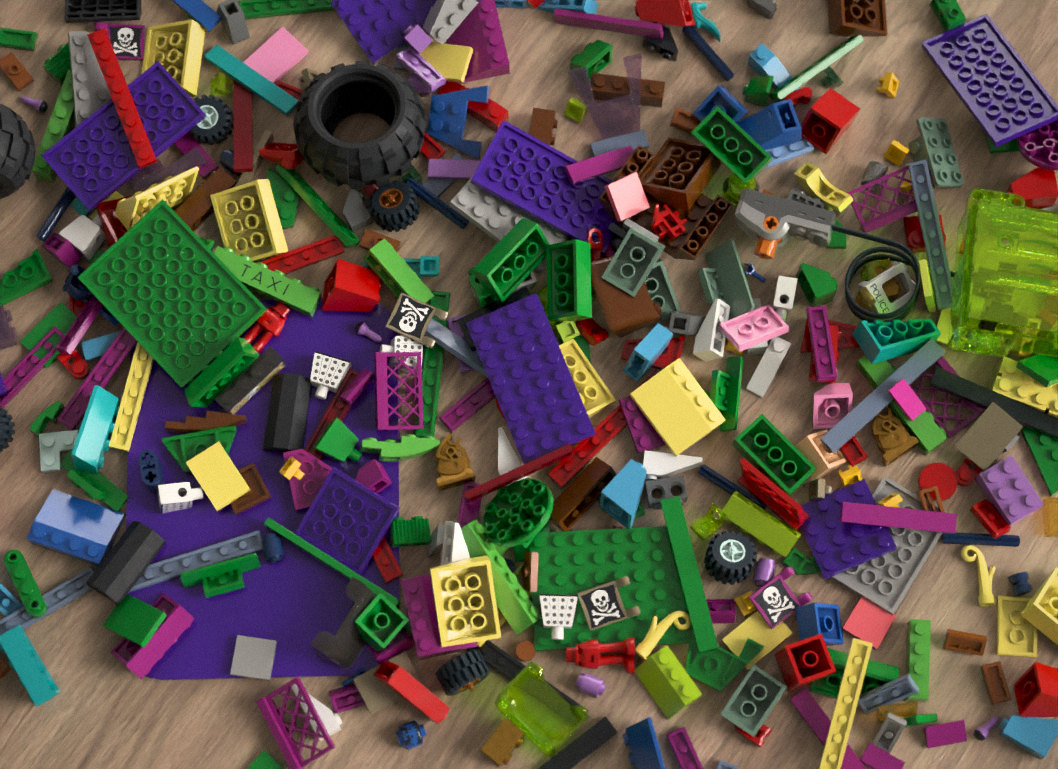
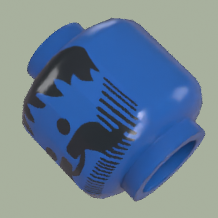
M415 720L400 725L396 732L400 746H404L407 750L422 745L424 743L423 737L427 736L423 724L419 725Z

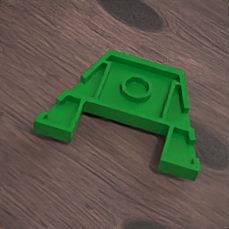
M691 626L685 671L689 676L722 691L764 646L748 638L739 656L719 646L718 649L699 653Z

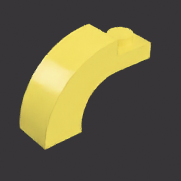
M806 162L794 173L803 189L811 197H816L826 204L825 209L829 211L834 209L841 213L853 201L850 194L834 187L823 176L819 167Z

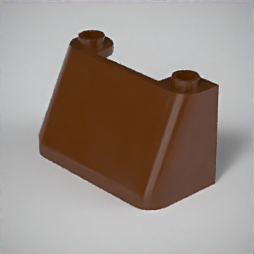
M612 255L591 262V281L609 329L612 333L622 338L662 320L660 315L662 309L659 303L655 304L651 300L645 281L636 296L633 297L601 278L614 257Z

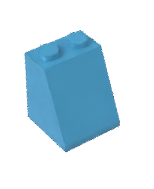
M632 459L601 491L599 506L629 530L633 526L647 472L640 462H635Z

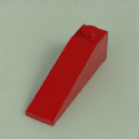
M446 81L438 91V94L469 88L457 82ZM489 98L488 103L468 101L467 113L495 132H497L503 120L507 122L509 119L508 110Z

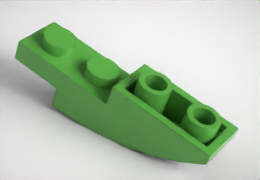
M413 434L402 436L399 443H396L395 440H385V442L377 441L376 438H366L360 444V452L379 454L378 461L382 462L404 461L432 452L438 448L440 440H436L432 436L417 438Z

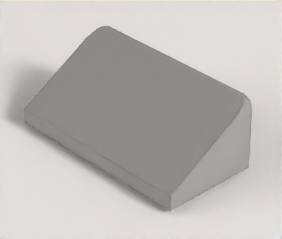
M441 523L437 525L431 534V542L428 544V558L440 554L443 550L444 527Z

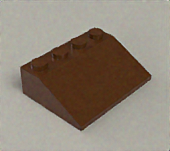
M828 0L830 34L844 37L887 35L885 0Z
M668 138L641 174L639 180L643 190L672 208L689 211L721 166V161L703 144Z

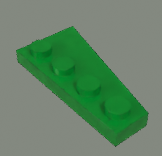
M37 249L32 252L33 255L26 260L20 261L15 269L11 272L7 271L3 275L4 277L0 279V307L53 282Z
M1023 426L1020 431L1031 450L1033 460L1041 472L1040 475L1043 482L1045 481L1051 497L1058 492V442L1056 439Z

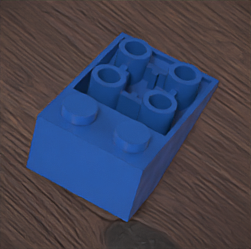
M791 99L772 103L737 123L764 150L801 141L802 128Z

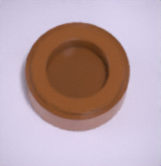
M522 641L517 645L516 655L521 661L527 662L534 658L536 650L531 642Z

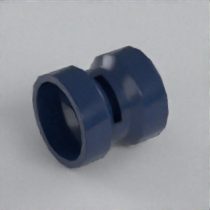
M1020 572L1008 577L1009 582L1013 585L1012 591L1014 596L1024 595L1033 591L1032 585L1028 583L1029 576L1027 572Z

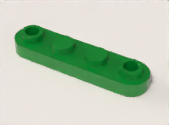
M10 550L4 556V563L25 609L33 618L42 617L47 611V605L25 557L19 550ZM34 604H38L36 608H32Z

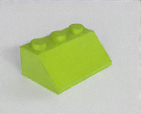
M668 645L653 654L634 670L668 720L698 700L702 695Z

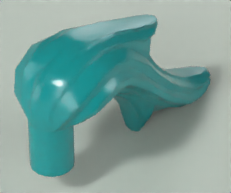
M690 3L694 26L697 29L702 27L720 42L721 34L715 26L716 22L706 19L700 13V10L707 9V3Z

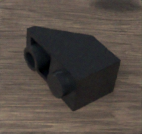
M662 25L664 33L662 39L644 37L643 47L651 53L656 52L664 59L676 62L678 49L670 28Z

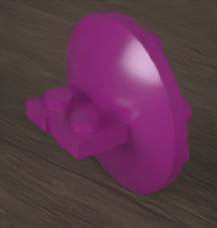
M1058 120L1017 138L1019 151L1027 161L1043 169L1058 170Z

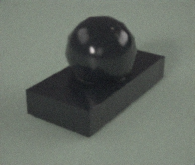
M611 223L607 231L615 236L611 241V249L616 253L627 232L616 224Z

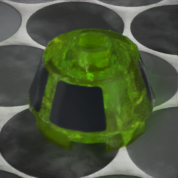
M732 173L723 182L722 190L725 198L734 206H738L743 189L758 192L760 189L756 178L744 184Z

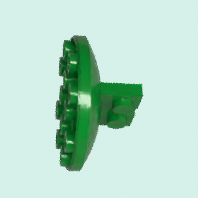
M525 478L500 488L491 502L485 506L482 522L485 536L494 545L499 547L520 545L526 549L536 534L550 519L554 503L551 490L542 481Z

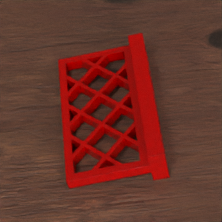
M742 458L739 461L742 476L738 479V483L796 531L809 518V515L802 510V506L746 459Z

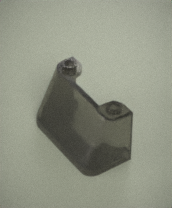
M352 577L346 588L348 597L355 601V604L335 636L329 632H320L310 644L314 653L341 669L352 667L367 643L362 638L354 621L377 596L355 577Z

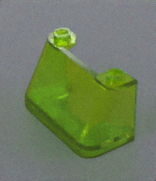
M531 661L498 694L495 705L546 756L553 758L590 716L587 715L588 712L583 706H571L544 680L543 668Z

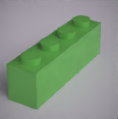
M385 238L363 256L366 263L397 298H399L402 292L427 304L434 297L430 288L420 280L418 275L407 265L406 261L400 257Z
M910 619L907 623L906 674L911 676L919 688V692L905 698L906 702L925 703L929 700L931 620Z

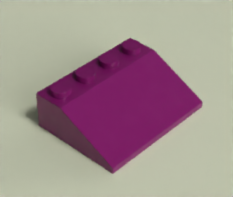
M495 0L478 1V4L446 40L447 44L468 46L473 49L463 83L510 74V64Z
M431 574L401 580L419 660L478 647L477 642L442 647Z

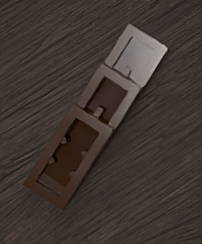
M207 411L206 418L186 416L185 423L166 421L165 430L167 433L189 434L235 425L239 427L246 425L247 419L245 415Z

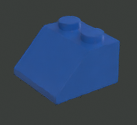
M717 86L697 107L693 114L702 122L718 106L737 124L749 111L723 86Z
M811 603L796 607L800 641L822 633L826 646L844 644L839 605Z

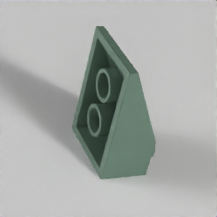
M631 227L601 278L635 297L666 246L638 229Z
M658 259L647 276L645 284L651 300L655 304L659 303L662 309L660 314L662 320L658 321L661 322L669 318L670 310L681 312L663 261Z
M753 664L720 715L754 737L787 686Z

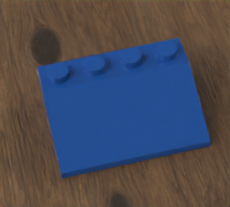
M53 489L36 516L27 540L31 544L98 567L111 551L125 514Z
M651 717L626 728L623 740L625 746H629L631 751L628 754L630 765H634L635 769H665Z

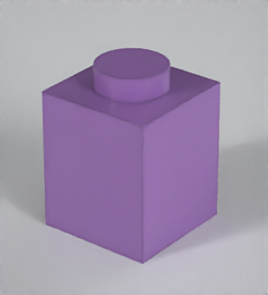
M410 25L403 32L405 35L402 39L418 54L433 41L418 25Z

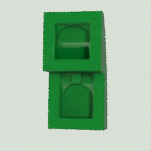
M55 402L36 418L29 428L32 434L39 437V434L44 431L49 421L57 423L58 416L65 408L62 402Z

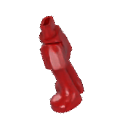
M279 301L275 307L271 306V308H268L255 321L256 323L243 338L251 344L263 330V335L252 346L260 354L272 337L278 338L287 320L286 316L291 310ZM260 356L253 362V364H257L259 362Z
M634 637L608 644H599L598 639H592L575 645V647H566V663L575 662V665L590 669H598L599 666L622 665L627 673H634ZM608 652H623V653H624V654H614V655H600V653H608Z

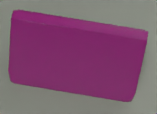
M363 369L339 396L340 399L350 406L373 381V371Z
M706 599L712 624L735 622L734 599Z
M402 627L384 649L377 652L371 645L368 648L377 663L381 664L385 659L389 660L404 651H408L414 645Z
M355 684L329 691L335 713L365 705Z
M964 720L928 726L923 729L927 748L967 741Z

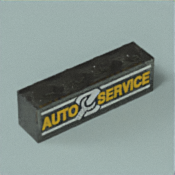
M269 347L215 398L217 405L225 413L236 414L273 379L274 375L286 367L285 360L272 347Z

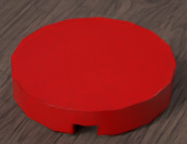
M932 463L922 470L918 484L920 490L937 486L941 501L949 499L955 493L958 480L954 470L948 465ZM930 492L932 500L936 502L934 493Z

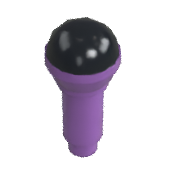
M24 96L21 98L22 102L34 107L39 113H44L48 109V104L44 100H34Z
M360 322L356 325L355 331L358 335L367 336L378 343L382 341L380 335L370 330L366 323Z
M995 716L984 726L976 728L974 737L979 741L985 740L989 734L988 732L997 725L999 718Z

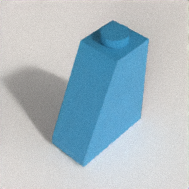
M658 323L633 350L623 372L639 382L668 346L674 334Z
M1011 715L1008 719L1004 718L999 726L1001 729L999 735L1039 759H1043L1048 754L1058 735V720Z

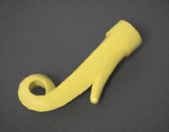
M966 545L961 550V556L967 562L976 560L979 606H992L995 604L994 595L992 594V579L995 566H992L988 572L981 551L973 545ZM967 552H972L974 556H968Z
M683 611L673 612L658 625L657 617L654 616L646 637L635 648V652L642 659L647 660L652 654L653 648L672 623L680 630H686L690 627L689 614ZM678 618H684L685 624H680Z

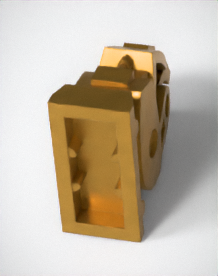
M887 409L888 415L886 416L881 415V412L874 417L871 428L872 437L877 440V447L884 454L881 461L885 467L917 447L919 443L916 437L910 436L908 428L898 418L892 416L891 409Z
M450 433L444 438L436 451V470L440 476L436 479L438 492L464 485V482L471 483L476 481L474 471L471 470V462L467 452L460 445L461 437L457 438V442L452 443L450 440L453 434Z

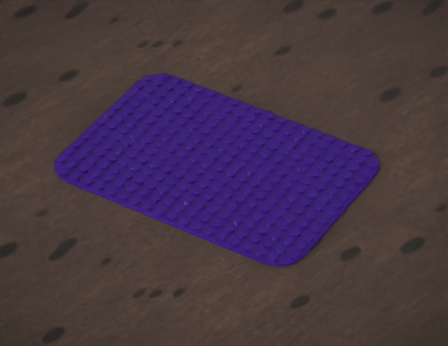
M321 298L312 318L288 307L291 311L286 316L287 320L278 338L272 337L259 354V362L257 364L252 363L207 408L190 406L184 391L188 385L182 389L154 359L128 452L127 495L129 498L127 499L126 530L133 521H138L154 530L166 542L150 564L258 530L261 537L274 533L264 525L267 518L272 519L295 534L310 507L295 510L289 479L279 472L285 465L283 453L263 451L274 375L243 406L240 403L272 371L274 372L282 362L284 367L277 374H298L311 378L315 351L348 360L351 363V369L359 373L363 369L371 370L374 373V353L380 352L381 344L391 345V340L398 336L397 332L386 328L391 313L385 306L379 303L378 306H374L371 312L321 310L323 299ZM272 299L259 300L266 309L271 308V306L275 307L278 303ZM254 322V323H253L245 332H243L239 337H240V338H243V337L250 331V329L253 327V325H254L256 322ZM360 322L366 323L370 330L380 335L382 341L378 343L367 336L358 335L355 331L356 325ZM263 330L253 340V342L250 344L251 346H253L258 341V339L263 335ZM136 347L131 350L130 367ZM387 357V365L390 367V357ZM392 374L387 379V384L394 389L398 385V379ZM373 379L354 401L343 421V424L359 439L354 446L359 452L360 444L366 438H376L377 441L385 442V440H395L396 443H399V430L376 431L375 385ZM312 386L303 449L308 444L336 393L328 391L326 399L322 400L315 397L317 387ZM395 394L388 398V404L393 409L398 405V397ZM239 403L240 407L234 414L245 415L247 424L236 427L237 431L228 456L237 470L254 463L271 498L236 515L231 504L217 511L202 488L203 499L193 500L191 508L160 513L158 494L151 493L142 480L139 465L140 453L144 450H152L162 464L165 484L189 482L191 489L201 487L193 473L185 474L162 442V438L183 435L167 433L165 423L166 421L185 423L186 416L206 418L207 411L231 414V410ZM393 412L388 418L389 426H397L399 423L398 416ZM361 452L362 455L356 463L348 457L342 463H338L326 456L321 461L332 468L336 467L348 476L356 479L358 470L373 459L378 461L379 454ZM378 461L384 466L392 484L377 494L399 507V461ZM387 530V532L385 533L384 537H385V539H386L388 545H390V544H389V539H388V538H389V536H388V530ZM282 537L280 538L285 555L281 558L282 561L271 564L270 561L265 560L263 551L257 552L260 568L242 573L245 588L206 598L203 583L184 588L181 578L178 577L128 593L152 606L164 592L195 618L190 627L178 637L176 643L169 647L164 656L145 675L147 678L159 680L246 678L230 675L237 635L277 641L271 678L356 675L359 668H364L365 670L360 673L361 675L379 664L368 648L370 645L362 638L354 621L373 601L375 596ZM392 547L390 549L400 567L399 547ZM371 557L361 576L400 601V578L386 584L373 557Z

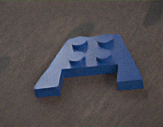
M481 86L432 96L427 134L474 158L480 159L482 142L463 139L468 101L488 103L490 86Z

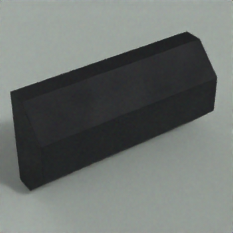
M65 0L66 23L140 20L142 15V0Z
M289 373L274 375L263 451L285 453L303 449L312 388L310 378Z
M133 521L86 582L87 586L119 606L165 545V540L143 523Z

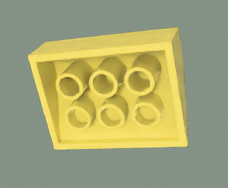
M192 19L148 27L142 74L158 61L190 97L197 96L205 28Z
M196 166L173 177L169 176L159 184H152L148 189L138 191L128 199L120 200L117 203L115 215L124 227L130 230L162 199L171 209L181 205L182 201L191 195L199 168Z
M269 179L255 180L210 195L223 244L232 249L234 254L239 256L241 254L251 258L250 261L255 262L288 252Z
M574 338L559 345L589 418L616 401Z
M680 358L629 394L675 457L717 429L725 421V418Z
M488 555L430 568L442 647L501 638L492 570Z
M1056 567L1028 602L1021 615L1058 645V568Z

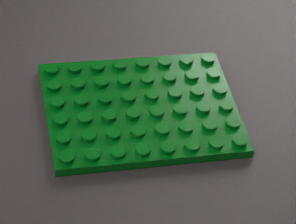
M163 199L78 277L182 389L200 374L206 365L215 360V356L219 352L224 351L232 339L238 338L267 311L265 306Z
M666 526L631 528L630 530L621 528L540 532L536 534L530 543V551L538 553L537 592H532V604L537 607L540 616L542 617L540 594L577 595L572 628L564 629L563 640L551 639L552 628H544L542 619L533 624L536 651L566 650V647H575V645L592 639H598L599 644L615 643L630 637H634L635 646H638L646 637L654 616L657 617L658 625L673 612L683 611L688 613ZM628 576L630 584L618 588L625 610L638 606L641 612L640 615L590 631L578 593ZM682 617L678 618L679 623L684 625L685 619ZM672 623L656 645L689 644L692 625L686 630H680Z

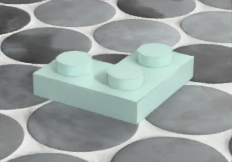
M78 430L39 434L42 473L62 471L60 465L61 452L73 450L79 433Z

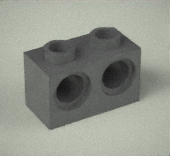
M684 475L645 481L644 487L648 508H653L654 510L662 509L660 500L677 497L671 493V490L674 488L681 491L679 495L681 504L684 505V502H687L688 496ZM658 491L662 494V497L655 499L651 494Z

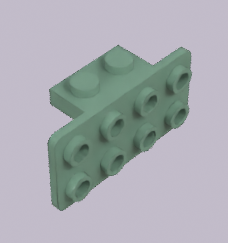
M918 118L916 123L920 136L909 143L913 162L927 160L929 174H932L936 187H962L964 181L945 119Z
M728 240L706 253L709 268H701L698 270V275L708 306H712L717 298L730 306L728 319L730 320L754 309V302L735 242Z

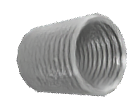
M870 161L860 182L863 186L885 176L888 168L881 162ZM874 184L871 191H878L881 186Z

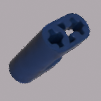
M144 450L139 455L142 480L151 493L158 494V485L165 484L162 464L152 450Z

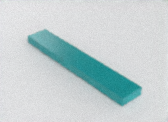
M216 44L204 56L205 60L285 116H288L298 104L297 99Z

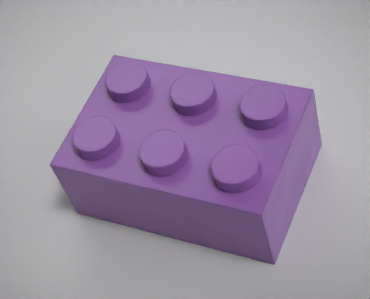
M1012 455L980 473L975 479L988 501L1010 526L1035 513L1044 505Z

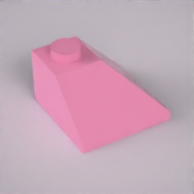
M831 383L814 393L813 429L833 428L852 411L853 393L849 383Z

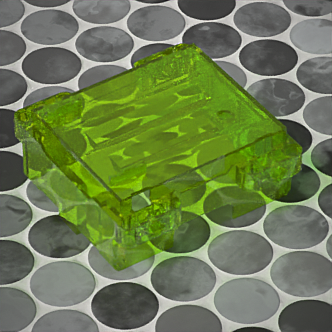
M975 188L970 192L957 232L948 347L950 349L999 357L1008 355L1010 350L1058 357V212L1025 207L1024 198L1018 194ZM1001 239H1009L1010 245L1002 244ZM981 320L998 322L994 332L978 329V325Z

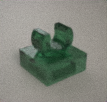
M830 66L824 70L828 76L824 77L821 82L826 88H829L833 83L837 87L844 83Z
M411 164L406 174L401 178L402 182L406 184L412 178L422 185V176Z

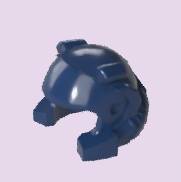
M77 264L71 265L68 270L70 273L65 280L66 284L62 287L63 291H67L73 299L86 303L93 293L78 279L86 269Z

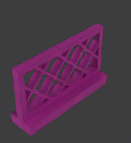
M908 166L847 192L853 198L851 205L863 233L871 232L917 211L915 200L909 202L910 198L915 199L911 195L913 187H911L909 194L899 190L902 181L912 184L911 180L904 178L906 171L909 170ZM890 177L900 179L897 189L887 186ZM877 184L883 187L880 196L870 193L872 185ZM885 188L895 191L892 202L882 198ZM856 192L866 194L863 203L855 202L852 194ZM898 193L907 196L904 205L894 203ZM868 195L878 199L875 209L865 206ZM880 201L890 204L888 212L883 213L877 210ZM863 208L873 211L871 219L865 222L861 216Z
M421 352L374 353L376 431L423 429ZM409 356H417V365L413 369L404 363ZM387 357H395L400 363L392 370L387 365ZM401 364L410 371L403 380L395 373ZM392 374L401 381L394 389L387 384V379ZM411 374L417 378V385L413 389L405 382ZM402 383L410 390L404 398L395 392ZM411 393L418 398V403L414 408L405 401ZM392 394H395L401 400L394 409L388 404V398ZM402 403L411 410L404 418L396 411ZM393 412L401 419L397 426H389L388 418ZM412 412L418 416L419 425H410L406 421Z
M943 356L933 364L935 368L939 367L959 376ZM923 373L920 375L919 386L909 385L926 407V411L933 415L937 425L944 429L948 438H951L986 410L965 400H962L966 404L963 405L960 398L959 404L947 403L948 393H946L945 402L934 401V392L943 391L934 387H921L922 376L932 377L933 374ZM921 390L932 391L931 401L923 400L920 397ZM933 404L945 405L944 416L933 413ZM947 406L958 407L957 417L946 416ZM960 408H969L973 415L969 418H960ZM945 419L957 420L956 428L951 432L945 427Z
M299 677L294 678L268 696L256 701L290 769H304L308 764L336 748ZM294 684L299 689L297 697L289 695L291 686ZM280 695L284 697L282 707L276 706L273 700L275 696ZM288 698L296 700L294 711L286 709ZM300 702L306 703L308 707L306 715L298 713ZM285 712L293 714L291 725L286 724L283 720ZM297 716L306 718L303 729L295 726ZM310 720L315 721L317 724L316 733L307 730ZM294 730L302 732L300 742L294 741L292 737ZM306 733L315 736L312 746L304 744ZM319 737L324 738L328 745L323 750L316 748ZM303 747L311 749L310 758L304 760L302 756Z

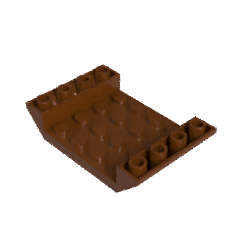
M638 145L611 183L635 172L640 177L652 161L654 154ZM605 190L600 196L599 201L610 217L623 225L626 219L617 221ZM644 191L650 208L627 219L654 234L651 230V223L656 203L659 204L658 211H661L665 203ZM701 193L689 211L672 208L667 205L672 213L679 210V217L681 220L686 219L687 222L683 226L686 230L680 236L672 240L668 235L658 240L659 243L666 246L663 251L675 259L695 260L734 204L720 195H717L712 200Z

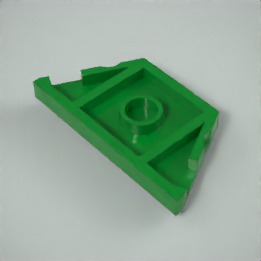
M268 168L266 179H269L282 229L293 228L301 196L281 175Z
M235 425L162 438V442L185 474H189L192 472L186 462L217 442H220L227 455H229L237 428Z

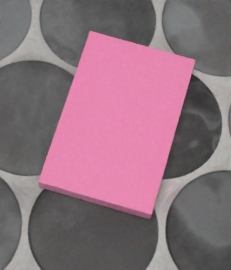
M282 27L243 63L275 84L309 52Z
M769 304L719 324V329L739 352L789 332V326Z

